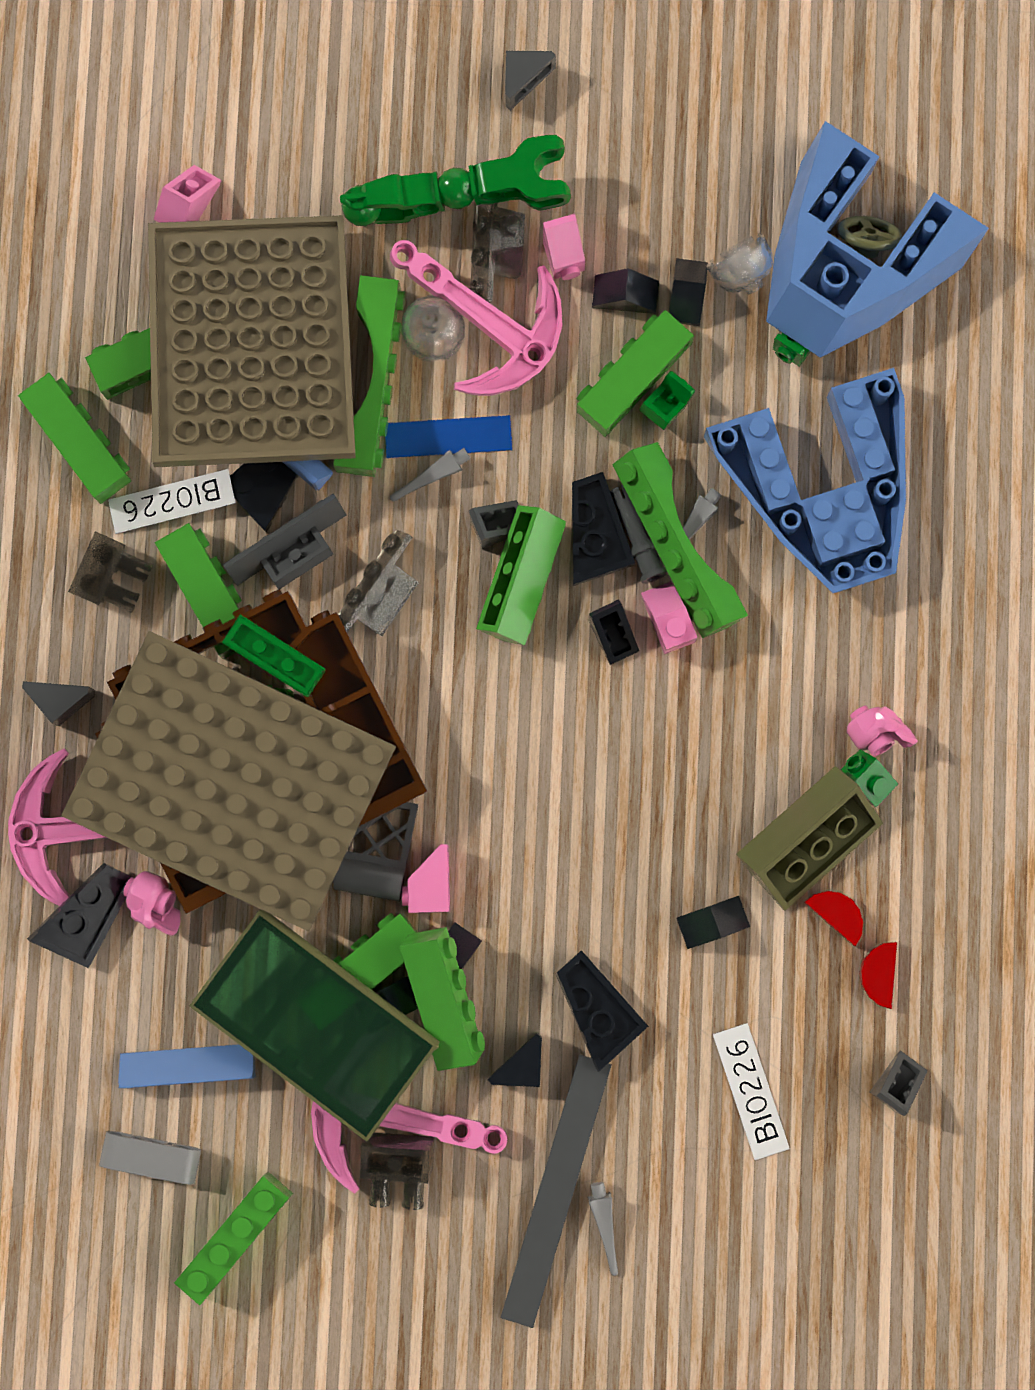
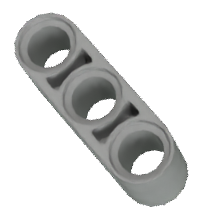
M106 1131L99 1166L176 1183L195 1184L201 1149L122 1132Z

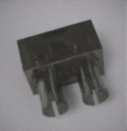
M95 531L68 592L97 605L100 602L104 603V601H107L132 613L135 605L123 600V597L137 602L140 594L113 583L114 579H111L113 573L120 571L145 583L149 575L138 571L136 568L139 567L150 572L153 564L126 553L125 544Z
M374 1132L367 1142L363 1141L361 1145L360 1179H370V1206L377 1207L379 1199L380 1208L389 1206L391 1204L390 1181L404 1182L402 1207L410 1210L413 1197V1210H419L424 1207V1183L428 1184L433 1171V1136Z

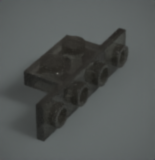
M497 203L476 205V217L473 221V232L475 234L474 249L471 254L473 279L469 289L489 303L493 301L494 274L517 279L522 276L525 213L497 207Z
M396 530L384 540L382 551L377 559L371 561L363 572L364 577L359 585L347 594L345 605L338 614L347 633L355 621L358 620L376 634L383 636L419 582L395 565L413 538L408 533Z

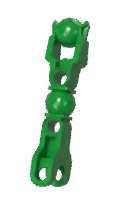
M557 135L531 137L524 140L511 156L469 165V171L453 167L444 171L440 177L437 171L404 176L391 174L363 185H356L340 196L342 212L350 223L366 227L373 223H408L414 218L432 215L439 211L443 212L445 211V206L451 209H463L469 206L473 200L476 205L521 200L529 207L539 211L561 207L568 204L571 199L569 186L562 180H544L539 175L545 165L559 161L563 157L565 152L564 141Z

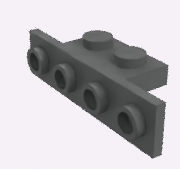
M333 493L299 516L291 519L279 529L263 537L251 547L238 553L224 563L223 566L237 586L265 568L279 590L334 555L320 532L347 515Z

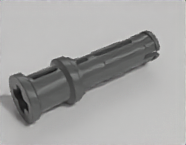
M621 485V492L619 487L610 491L611 496L614 499L633 546L631 548L633 558L637 560L642 573L641 582L646 584L661 579L668 572L663 566L658 552L624 486Z

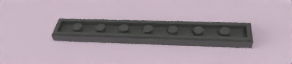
M579 1054L500 1318L530 1328L534 1327L612 1066L610 1063L600 1072H597L592 1058Z

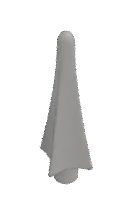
M465 448L454 454L450 450L447 451L418 477L390 496V500L397 501L423 486L462 471L463 469L460 465L470 460V456Z
M712 488L704 498L699 495L683 527L689 540L718 511V507L715 504L722 495Z
M596 1182L591 1184L593 1196L588 1197L589 1205L603 1241L610 1273L612 1276H616L618 1274L614 1246L611 1192L606 1193L604 1182Z

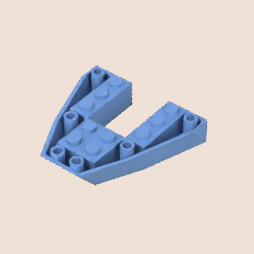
M826 121L799 167L775 251L766 319L767 323L820 358L881 327L962 269L989 229L934 192L882 267H879L838 240L829 232L871 175L879 156Z
M894 368L832 387L826 397L856 483L801 500L769 408L708 427L704 434L706 442L718 461L779 541L832 593L895 574L897 571L906 504L905 398Z

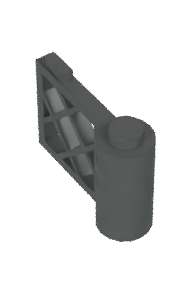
M406 802L361 825L357 829L354 837L364 832L373 846L362 854L350 852L348 848L332 882L334 883V890L400 902L418 804ZM396 809L410 811L408 823L398 830L394 829L386 817ZM383 818L392 834L376 844L367 828ZM406 831L405 839L403 842L399 835ZM395 837L403 848L400 861L386 858L380 850V847ZM374 851H377L380 857L372 856L370 854Z

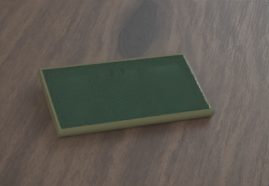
M261 909L257 911L252 921L189 1005V1007L366 1142L380 1126L434 1050L438 1049L440 1043L439 1040L272 914Z

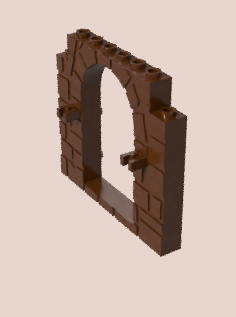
M279 589L262 598L264 603L253 609L249 604L232 613L234 618L223 624L219 619L202 628L204 633L193 639L189 634L174 641L185 648L201 654L210 648L223 645L222 641L241 614L324 667L326 671L310 696H304L307 704L396 746L359 826L427 792L337 612L330 615L328 610L323 611L310 618L312 624L307 626L291 594L288 591L282 594ZM131 665L124 666L113 672L114 679L107 682L115 700L129 674ZM101 731L95 733L97 739ZM160 863L186 914L227 894Z

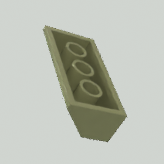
M835 766L755 838L747 843L736 855L775 902L786 911L876 831L883 822L859 785Z

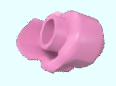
M865 705L850 715L852 720L847 726V734L858 749L869 750L873 757L889 750L895 744L894 740H897L903 748L911 747L918 742L913 732L902 722L901 718L887 707L869 709Z
M148 871L141 872L136 878L131 877L124 887L123 895L126 896V905L131 911L132 919L148 929L154 927L165 934L175 935L180 925V910L173 907L176 893L169 889L167 880Z

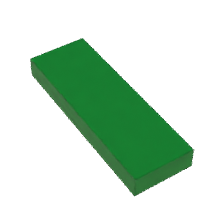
M241 614L222 641L223 644L306 697L310 696L326 671L324 667Z

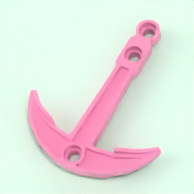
M401 240L394 244L390 251V261L396 268L405 269L409 278L433 296L441 297L511 355V359L500 370L496 366L478 377L455 382L454 390L478 396H493L515 390L538 375L550 361L556 350L562 329V309L557 286L544 265L538 267V297L534 312L538 317L532 329L527 330L454 279L449 270L428 254L418 253L417 248L412 242ZM397 253H405L408 260L405 262L400 261L397 258ZM423 273H431L434 276V281H426ZM528 351L536 352L538 360H531L528 356Z
M66 749L50 755L29 773L15 795L8 820L10 850L21 875L41 896L59 906L70 895L63 887L56 871L49 870L45 848L49 845L107 838L64 817H43L44 793L50 794L56 774L69 755ZM26 828H30L33 832L30 840H25L22 836Z
M394 1029L379 1031L360 1038L324 1087L326 1091L335 1095L339 1101L364 1120H367L381 1099L354 1092L351 1089V1085L358 1068H363L380 1046L396 1036ZM313 1101L311 1109L313 1138L324 1165L335 1179L355 1194L360 1188L349 1166L346 1144H341L343 1123ZM398 1103L393 1106L380 1124L382 1127L437 1137L441 1142L470 1149L482 1146L486 1152L492 1154L501 1152L507 1144V1134L498 1125L485 1127L481 1121L451 1114L441 1116ZM458 1125L466 1126L468 1130L467 1135L464 1137L457 1136L455 1134V1127ZM492 1132L498 1133L501 1138L500 1142L496 1145L490 1144L487 1139L488 1135Z

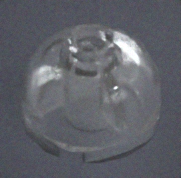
M758 233L756 241L750 236L722 252L720 255L724 260L717 264L711 260L706 265L710 275L719 287L732 293L746 290L749 295L765 285L763 279L771 271L773 256L764 235Z
M426 295L417 298L406 309L402 317L401 333L405 346L414 356L423 361L430 362L431 360H445L458 352L464 342L465 322L463 315L441 297Z

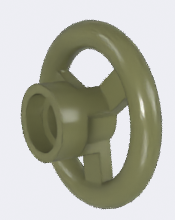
M852 216L842 220L838 226V232L842 239L853 245V249L866 258H875L879 255V251L894 249L902 239L901 231L895 225L876 217ZM860 226L861 231L851 233L848 228Z

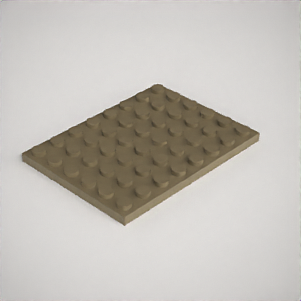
M344 216L148 223L152 458L154 467L356 458Z
M148 631L61 816L309 932L396 746L156 633Z

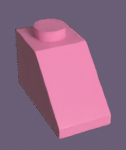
M193 165L162 188L154 220L159 223L198 221L219 188L221 180Z
M575 214L543 222V245L553 278L570 280L578 277L581 274L580 272L585 271V257Z
M672 582L641 593L664 654L696 642L698 637Z
M440 844L408 878V886H402V906H408V913L450 912L449 846L447 844Z

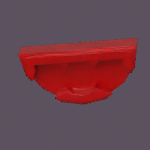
M825 891L813 894L804 901L818 916L851 945L856 947L862 936L863 919L860 909L851 898L840 892Z
M897 942L882 943L873 948L864 957L859 971L861 986L867 996L877 1005L892 1009Z

